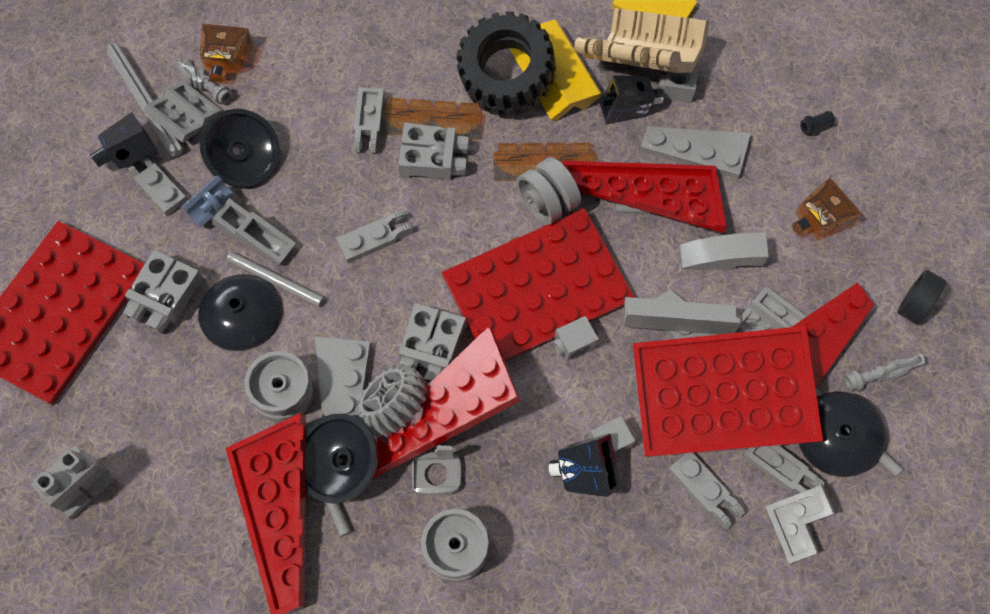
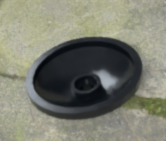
M229 109L220 112L207 123L200 138V154L204 165L214 177L219 176L225 184L230 186L249 187L261 183L271 175L279 160L280 147L274 129L263 117L249 110ZM233 148H239L241 150V155H235L233 153Z
M247 274L229 276L215 283L203 296L198 310V321L203 334L212 344L228 351H245L261 345L274 333L281 318V303L275 289L265 280ZM234 303H240L239 307L232 308Z
M835 391L818 396L817 403L823 441L798 444L804 457L816 469L834 477H852L869 470L881 457L886 442L885 426L880 414L868 401L852 393ZM841 426H845L849 429L848 436H844L840 433Z
M330 414L318 419L306 430L305 491L316 500L333 504L347 502L360 495L372 481L377 469L378 446L374 434L363 421L351 415ZM347 456L348 462L346 465H343V459Z

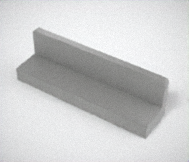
M626 297L624 301L623 327L728 334L736 333L741 325V318L736 317L735 305Z

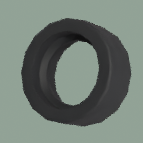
M925 270L904 297L897 313L914 324L921 322L943 292L946 280L929 270Z

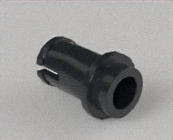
M825 111L813 117L810 115L805 116L800 122V128L804 134L814 135L818 130L832 127L835 124L834 114L831 111Z

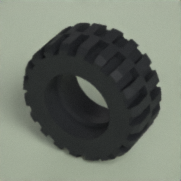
M506 11V15H499V12L493 13L492 18L487 20L485 17L478 20V26L472 25L467 30L468 37H462L459 43L461 49L457 51V70L465 91L473 103H478L479 108L484 111H488L490 108L492 114L501 115V111L506 112L507 116L515 115L514 111L521 110V113L529 111L528 106L533 104L536 107L541 103V95L543 97L548 95L550 92L549 85H552L555 80L556 62L549 34L545 29H541L539 22L535 19H532L530 22L528 15L522 13L518 17L515 16L514 12ZM502 49H518L530 57V63L526 70L514 79L495 80L484 73V66L487 60L494 53Z

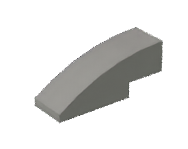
M230 198L212 220V225L279 265L296 245L293 240L253 211L249 213Z
M766 232L729 234L680 244L682 270H735L736 266H763L769 257Z

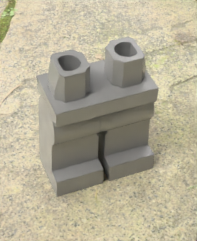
M404 122L398 165L399 178L425 176L431 179L443 178V180H450L451 175H465L467 158L453 157V153L467 154L469 137L455 135V128L451 127L445 129Z
M153 250L134 281L132 288L125 294L129 302L123 314L130 320L139 323L146 311L151 313L146 325L161 334L169 323L174 325L177 323L179 316L184 312L188 301L196 289H200L206 280L198 270L179 261L176 262L175 259Z
M415 303L399 351L400 364L409 365L416 370L418 367L427 369L424 381L429 384L454 360L459 342L466 329V317L442 311L439 317L438 309Z
M74 445L70 450H66L60 455L59 460L45 472H41L33 479L31 486L50 506L58 508L72 520L93 501L81 487L96 498L116 478L98 459Z

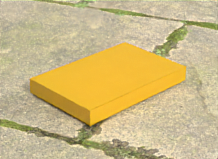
M614 0L611 9L619 8L689 18L697 5V1Z

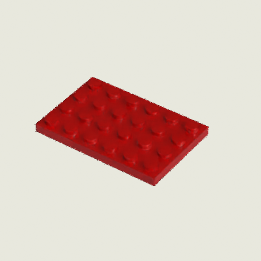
M585 208L563 217L551 225L543 226L441 272V276L462 317H466V325L473 339L475 340L490 327L494 332L505 362L553 340L556 329L584 316L591 322L623 307L626 297L635 298Z
M57 221L0 296V378L53 406L128 300L125 294L132 288L134 281L145 264Z
M806 326L633 343L645 457L823 441Z

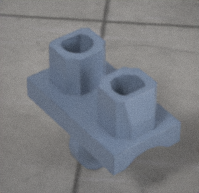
M215 176L181 208L198 227H202L222 208L229 198L232 200L236 195L224 184L219 176Z

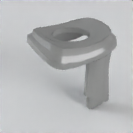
M438 445L435 451L423 452L413 458L412 488L415 493L422 495H448L460 489L461 462L459 457L453 453L452 446ZM432 464H441L447 470V479L441 485H431L425 479V472Z

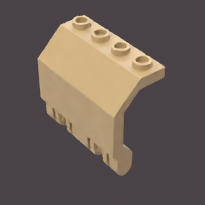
M615 8L611 34L607 40L578 37L574 48L575 52L583 53L584 58L675 73L693 72L705 48L710 21Z

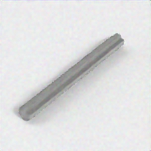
M117 43L109 44L107 46V54L144 112L146 104L154 101L120 45ZM145 114L171 157L181 156L183 154V146L180 141Z

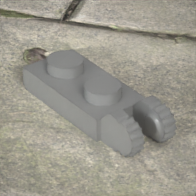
M358 88L354 121L355 152H361L362 135L371 136L369 142L370 153H377L384 103V89Z
M148 157L139 160L147 167L141 173L136 170L133 164L125 167L134 177L133 179L166 216L188 201L186 196L155 163L152 164Z
M399 210L390 214L386 219L384 217L337 237V243L347 263L396 243V240L410 235L414 230L411 224L399 226L393 232L390 229L391 226L403 222L407 218L406 213L403 210Z
M780 446L748 448L742 456L794 495L807 491V489L798 484L801 479L812 488L820 485L825 487L823 480L809 471V467Z
M694 453L684 454L669 467L668 471L700 507L707 514L710 513L724 529L730 528L732 523L725 513L716 507L718 504L723 502L732 514L738 518L745 514L743 507L735 498L730 496L729 491Z

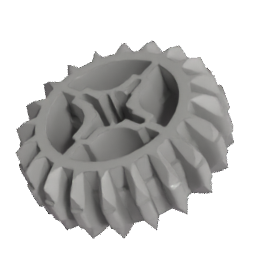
M403 363L398 366L393 365L389 370L384 369L383 373L379 376L376 375L375 379L369 383L367 389L362 391V397L357 400L358 405L355 408V417L363 421L370 428L374 436L376 435L378 438L383 436L389 437L393 432L397 434L400 428L403 426L407 427V423L411 419H415L414 415L416 412L421 410L420 405L426 400L427 383L415 368H411L409 365L405 366Z

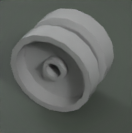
M553 157L546 158L535 166V170L529 169L516 179L517 189L522 201L535 218L544 225H551L561 218L562 212L568 213L581 203L580 191L575 180L565 166Z
M275 351L260 356L248 368L244 379L245 392L257 412L269 421L280 423L299 413L304 414L311 406L314 397L313 382L302 360L292 353Z
M456 508L441 511L432 517L425 526L421 539L424 561L432 574L441 580L453 583L467 581L478 574L486 562L489 545L487 531L480 519L469 511ZM456 541L460 542V547L456 550L451 549L449 544L454 545Z

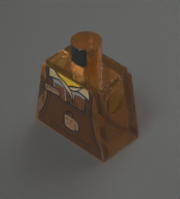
M202 24L200 58L205 70L211 71L210 79L214 82L222 83L225 81L226 73L239 74L253 46L249 28Z
M828 178L800 204L795 212L799 219L792 224V228L798 236H803L810 231L817 240H821L853 227L862 216V213L831 178Z

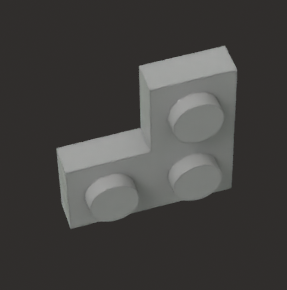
M823 485L765 506L789 564L819 554L807 524L835 514Z

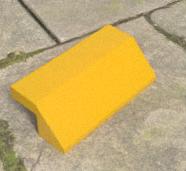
M554 19L540 24L541 29H545L549 34L556 62L554 83L549 85L550 92L546 97L541 95L540 99L549 118L557 121L574 106L585 110L603 94L578 53L575 52V48L559 22ZM509 48L524 72L530 63V57L521 50Z

